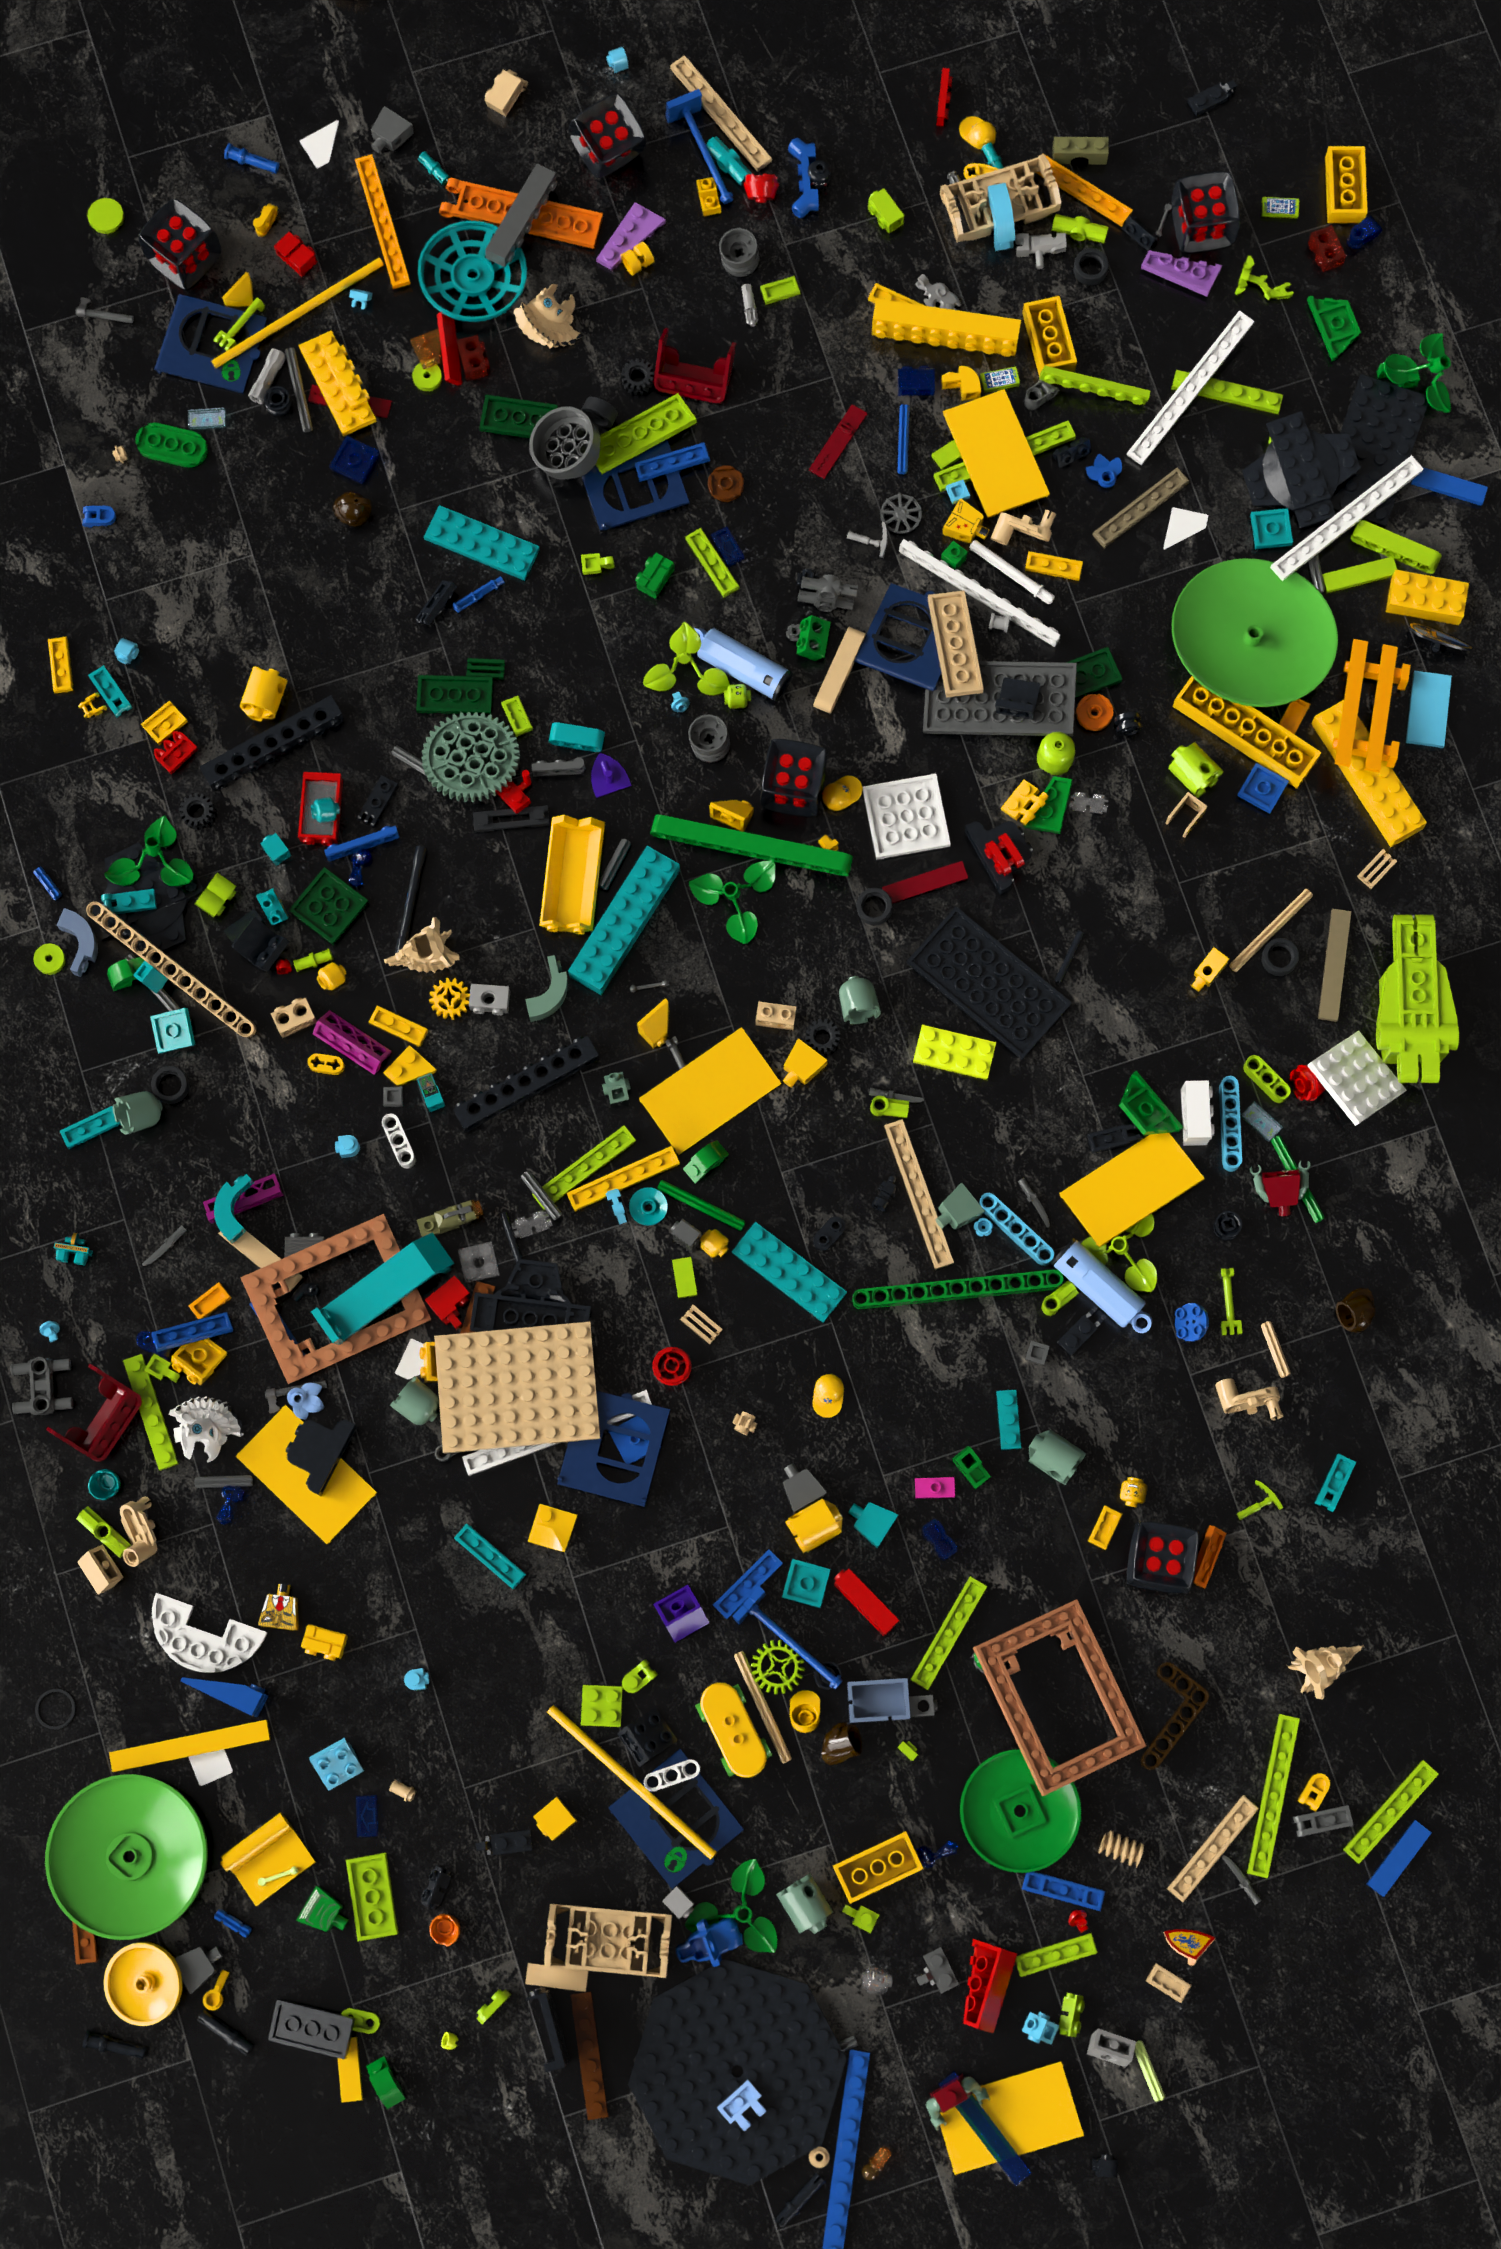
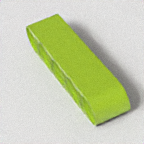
M1360 520L1356 524L1351 535L1353 542L1387 557L1393 556L1394 560L1428 574L1435 573L1442 557L1436 550L1364 520Z

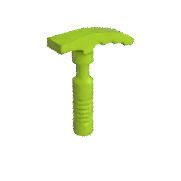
M1256 1480L1255 1484L1264 1489L1269 1497L1238 1512L1237 1516L1242 1520L1252 1513L1261 1510L1263 1506H1269L1272 1504L1271 1502L1279 1510L1283 1509V1506L1277 1496L1266 1485Z

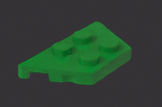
M1309 296L1307 302L1329 356L1334 361L1360 336V328L1348 300H1333L1332 298L1322 300Z
M1135 1071L1130 1077L1119 1104L1121 1109L1143 1135L1179 1132L1183 1126L1141 1075Z

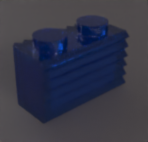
M904 366L898 369V396H933L935 394V369L929 366H921L916 369Z

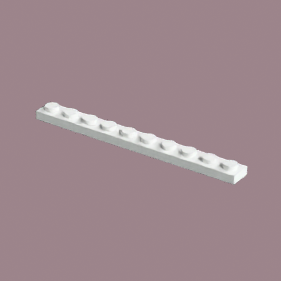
M1241 311L1236 314L1127 452L1129 457L1142 466L1254 324L1252 319Z
M1411 455L1273 563L1270 568L1284 581L1423 471V467Z
M905 539L901 542L899 552L960 590H965V593L1004 617L1010 616L1011 621L1053 647H1056L1060 634H1058L1056 629L1043 625L1042 621L1038 618H1032L1027 615L1025 610L1012 606L1011 602L1007 599H1001L992 590L981 587L976 580H970L961 571L950 568L945 561H939L930 552L919 549L914 542H908Z
M647 1390L632 1395L635 1401L651 1404ZM619 1414L611 1418L607 1423L611 1425L636 1415ZM559 1443L479 1450L463 1456L462 1459L468 1476Z

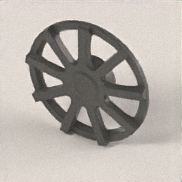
M898 494L885 500L881 507L880 516L888 530L903 534L911 532L919 525L922 511L914 497ZM901 498L909 500L905 506H902ZM898 499L899 506H895L891 501ZM911 502H913L917 507L909 510L907 509ZM889 504L894 509V511L884 509L886 505ZM918 511V518L909 515V513ZM884 514H892L893 517L885 521ZM907 519L915 521L916 524L910 528ZM894 520L897 521L895 529L888 526ZM904 522L907 530L899 531L900 523Z

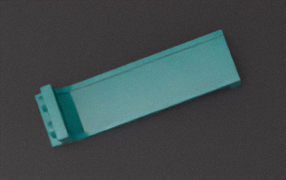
M432 1232L410 1243L324 1308L317 1307L311 1313L331 1342L340 1345L434 1275L441 1272L444 1274L452 1270L450 1266L454 1262Z

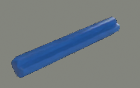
M904 404L900 405L898 474H907L910 406Z

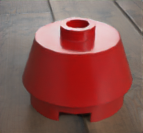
M749 174L745 176V182L743 183L748 199L756 200V203H766V200H773L779 186L776 175L772 174L756 176Z
M1299 1065L1291 1071L1290 1080H1293L1295 1086L1293 1092L1299 1100L1314 1101L1326 1090L1307 1065Z
M667 1347L657 1353L652 1367L655 1377L661 1383L674 1386L683 1383L688 1378L692 1366L691 1360L685 1351L677 1347Z

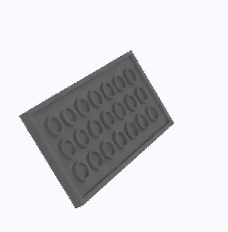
M978 661L984 688L983 693L946 698L942 674L936 685V690L925 689L924 734L1046 736L1052 732H1063L1068 736H1073L1077 663ZM1005 677L1040 683L1034 719L996 713L995 703L996 699L1000 697Z

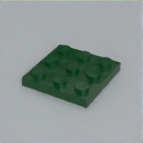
M324 867L291 906L289 912L334 945L369 901Z

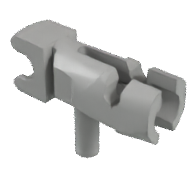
M1029 233L1017 234L1015 236V243L1023 246L1016 248V256L1028 257L1029 254H1036V268L1043 269V255L1045 253L1056 254L1066 252V233H1057L1055 239L1051 236L1052 234L1029 236Z

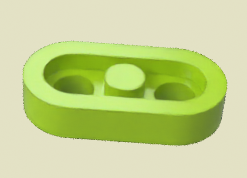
M499 1989L491 1997L494 2001L489 2006L484 2004L477 2011L479 2016L476 2019L483 2024L511 1994L506 1989L503 1992Z
M348 2008L341 2013L355 2017L353 2031L371 2034L380 2027V2018L375 2013L354 2008ZM368 2019H372L374 2021V2025L372 2027H369L367 2025Z

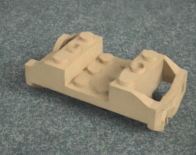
M1042 154L1037 158L957 183L942 185L940 196L951 219L956 241L976 240L991 235V231L994 229L992 212L988 202V186L1006 183L1014 222L1023 220L1024 224L1060 211L1061 198L1058 184L1055 182V177L1052 175L1053 171L1052 169L1050 170V162L1045 155ZM1034 172L1042 174L1045 180L1044 184L1048 188L1051 205L1047 208H1043L1038 195L1039 186L1035 185L1033 180ZM956 195H958L970 229L966 233H963L960 212L954 200Z
M550 1904L544 1967L666 1978L672 1915ZM570 1910L566 1960L563 1962L553 1957L556 1938L555 1923L557 1914ZM653 1917L664 1924L659 1957L661 1958V1966L647 1971Z

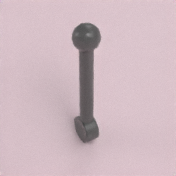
M1171 204L1165 205V213L1159 229L1155 232L1158 238L1162 236L1161 231L1168 212L1172 210Z
M669 981L641 986L631 985L630 991L636 992L640 989L669 986Z

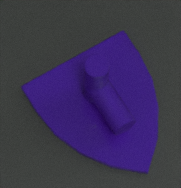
M599 753L591 773V782L596 798L630 787L631 783L624 768L610 756Z

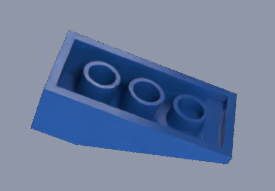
M191 1678L181 1679V1682L254 1717L259 1716L269 1696L264 1693L265 1689L254 1684L246 1686Z

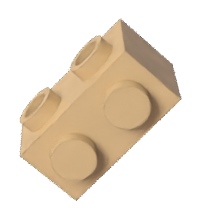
M103 1544L89 1550L78 1561L79 1566L98 1595L112 1589L123 1578Z

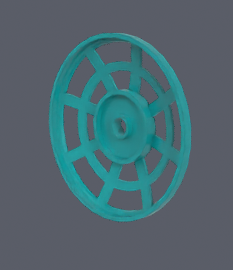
M463 221L448 225L435 233L425 244L418 263V277L421 289L427 300L437 310L453 319L479 322L496 318L512 308L524 291L527 279V266L522 249L516 248L515 256L511 262L513 263L519 259L522 272L520 286L510 284L511 272L509 267L511 263L508 262L506 267H503L497 263L491 264L485 258L486 247L491 241L493 234L497 231V226L482 221ZM471 229L486 231L483 242L476 240L460 242L457 232ZM450 235L454 245L446 249L439 259L429 254L437 242ZM480 247L478 254H466L463 248ZM457 251L459 258L453 265L444 262L450 254ZM426 261L436 266L435 286L426 287L424 265ZM441 268L451 272V281L441 283ZM502 268L505 270L504 283L494 280V272ZM470 272H475L478 276L476 278H470L468 277V274ZM491 287L500 289L501 291L498 295L489 301L485 293ZM455 288L461 293L459 300L456 301L450 297L445 290ZM506 291L517 293L508 305L497 312L492 305L498 302L505 295ZM440 292L448 302L455 305V308L452 312L445 310L432 299L430 294ZM468 296H479L482 304L476 305L465 303ZM484 308L489 314L477 317L459 315L462 309L478 310Z

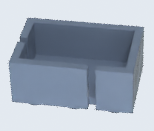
M907 1678L847 1682L848 1701H852V1704H849L850 1723L888 1721V1717H891L892 1721L910 1720Z

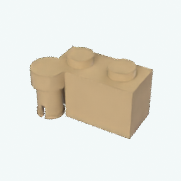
M503 70L501 74H498L495 78L494 86L485 95L487 106L505 117L520 93L525 90L523 86L527 87L528 81L518 77L517 73L512 70Z

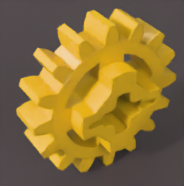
M446 978V983L440 980V986L434 985L435 992H430V996L433 998L429 999V1002L434 1004L431 1007L432 1010H437V1016L443 1014L444 1019L449 1015L454 1020V1015L456 1014L458 1017H461L460 1012H467L465 1006H469L467 999L470 998V994H466L469 991L468 987L463 988L464 983L462 981L457 984L456 978L452 982H450L449 978ZM453 988L458 989L460 992H455ZM449 992H450L451 996L453 997V998H452V1001H451V1005H450L449 1002H448ZM439 1005L446 1006L448 1010L441 1008Z

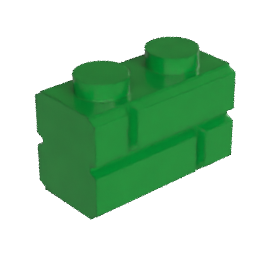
M658 553L647 559L645 570L643 572L640 571L635 580L637 582V589L645 594L647 593L654 599L657 598L675 569L673 561L664 558V556Z

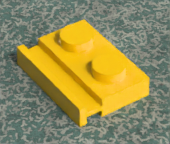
M169 700L141 725L160 746L164 740L173 735V731H178L188 721Z

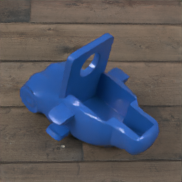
M733 1918L722 1919L718 1923L708 1925L706 1919H702L697 1923L698 1930L692 1933L687 1941L678 1945L675 1951L677 1958L682 1963L690 1960L697 1962L710 1960L712 1966L716 1967L722 1961L721 1954L742 1945L743 1938L738 1929V1923Z

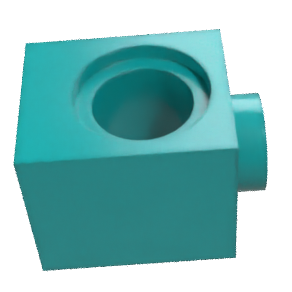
M276 833L266 836L263 842L260 843L275 866L291 856L288 848Z
M146 961L133 974L135 978L156 994L164 987L168 980L167 977Z

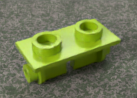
M1067 1993L1064 1996L1062 2011L1069 2012L1068 2016L1061 2015L1058 2028L1060 2030L1059 2034L1076 2037L1081 2028V2022L1079 2021L1080 2013L1083 2012L1085 2006L1084 1996Z

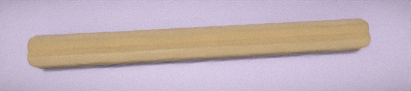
M1305 889L1230 963L1229 967L1234 972H1237L1312 898L1313 894L1308 889Z
M740 1651L734 1655L735 1660L781 1762H789L791 1760L790 1753L758 1682H755L756 1678L752 1675V1669L745 1653Z

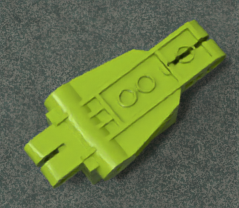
M1394 915L1392 922L1394 962L1387 968L1379 980L1380 1004L1376 1022L1377 1049L1381 1050L1382 1063L1397 1064L1399 1083H1417L1418 1075L1420 1083H1439L1441 1061L1447 1056L1449 1050H1457L1459 1027L1447 971L1437 960L1434 916L1415 915L1413 920L1412 915Z

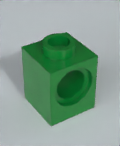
M952 541L942 553L941 560L945 561L950 568L958 570L967 560L968 551L955 541Z

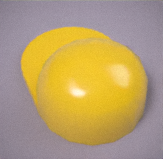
M972 116L965 118L960 124L959 132L961 137L973 147L982 149L987 143H995L996 130L991 123Z
M844 776L824 788L822 800L833 811L843 810L861 797L863 791L862 784L854 776Z
M825 1374L816 1381L813 1408L822 1417H833L842 1408L844 1385L838 1376Z
M803 1690L792 1696L790 1700V1720L795 1730L801 1733H809L818 1727L820 1722V1699L816 1693Z

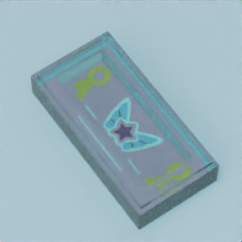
M225 408L188 410L189 429L226 427Z
M1255 1101L1241 1115L1268 1142L1283 1128Z

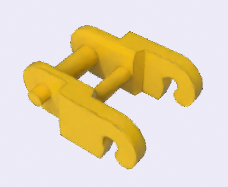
M94 693L85 698L86 701L81 702L78 706L84 710L85 718H91L92 715L97 716L103 712V709L107 710L106 705L96 709L92 704V701L95 700L94 697L98 698L100 696L99 693ZM90 705L92 710L88 711L86 706Z

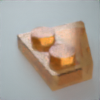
M439 328L410 340L423 370L440 363L441 344Z

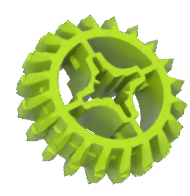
M772 1640L770 1641V1648H768L766 1643L763 1644L764 1652L759 1648L757 1649L761 1656H753V1659L757 1660L758 1663H751V1667H757V1670L752 1671V1675H759L755 1682L762 1680L763 1682L759 1687L762 1689L766 1684L768 1686L766 1692L769 1693L772 1687L775 1688L774 1694L778 1693V1688H781L782 1694H785L784 1687L788 1686V1689L792 1691L793 1688L790 1685L792 1682L796 1686L799 1685L795 1678H803L801 1674H798V1671H805L804 1667H799V1664L804 1663V1660H797V1657L800 1655L798 1653L794 1654L792 1648L789 1650V1645L786 1643L785 1647H782V1640H778V1646H774V1641ZM773 1651H783L790 1656L779 1660L775 1657ZM767 1655L771 1661V1666L762 1673L761 1664ZM772 1658L775 1660V1662H781L783 1664L781 1669L784 1676H782L780 1672L777 1673V1671L770 1672L774 1668V1661L772 1660ZM794 1661L795 1670L792 1677L788 1679L785 1674V1667ZM776 1674L784 1683H771L766 1678Z

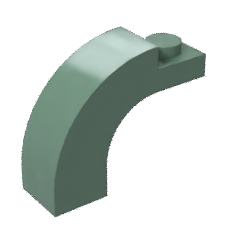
M555 955L547 957L552 977L549 989L538 997L525 999L531 1022L552 1015L559 1009L567 995V973L561 972L560 960L556 961Z

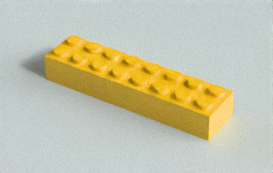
M876 299L872 335L878 338L889 337L897 341L909 340L913 343H929L932 346L943 345L951 349L963 348L967 351L976 350L983 351L986 354L997 353L1010 357L1016 355L1021 320Z
M1191 676L1175 698L1174 708L1263 767L1289 780L1288 783L1295 788L1300 786L1321 754L1319 750L1252 706L1237 704L1215 695L1197 682L1193 676Z
M1344 700L1314 716L1311 723L1334 760L1336 752L1335 749H1332L1333 739L1339 736ZM1357 715L1354 739L1369 742L1370 734ZM1356 755L1351 756L1350 767L1338 765L1390 847L1423 830L1427 823L1393 769L1386 767L1387 761L1382 760L1380 773L1365 770L1366 757Z

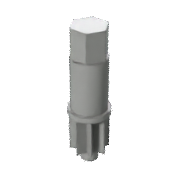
M744 284L741 288L746 321L751 327H754L758 321L757 308L755 307L751 284Z

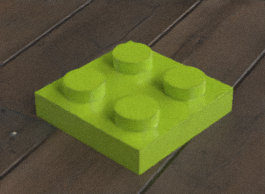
M583 1685L581 1726L621 1727L623 1687Z

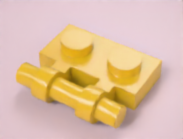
M1023 780L1001 807V810L1016 821L1022 815L1023 817L1020 822L1026 826L1029 821L1034 819V814L1038 809L1046 804L1045 801L1049 796L1042 792L1038 797L1039 789ZM1033 802L1034 804L1030 807V809L1026 810L1029 804Z

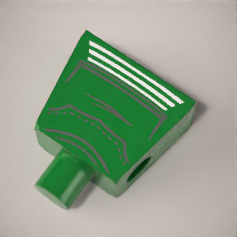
M320 1886L315 1887L297 1918L298 1922L325 1932H329L333 1925L343 1931L349 1920L340 1915L343 1905Z

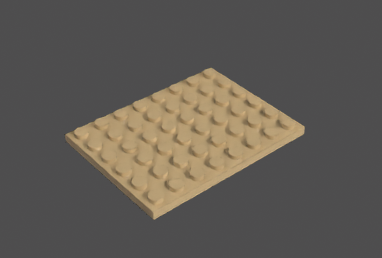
M591 1322L434 1336L443 1453L600 1439Z

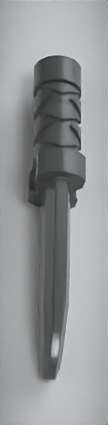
M870 1088L869 1093L871 1096H884L889 1099L909 1101V1103L924 1101V1098L896 1094L892 1090L884 1091Z
M1022 1178L1018 1183L1027 1195V1200L1032 1202L1045 1226L1049 1228L1048 1216L1038 1200L1037 1194L1031 1190L1025 1178Z
M181 1225L177 1231L164 1240L165 1243L144 1261L142 1265L147 1266L156 1261L169 1248H172L174 1243L187 1230Z
M1221 1855V1858L1239 1880V1886L1244 1888L1255 1905L1259 1903L1261 1899L1250 1885L1249 1879H1246L1230 1858Z

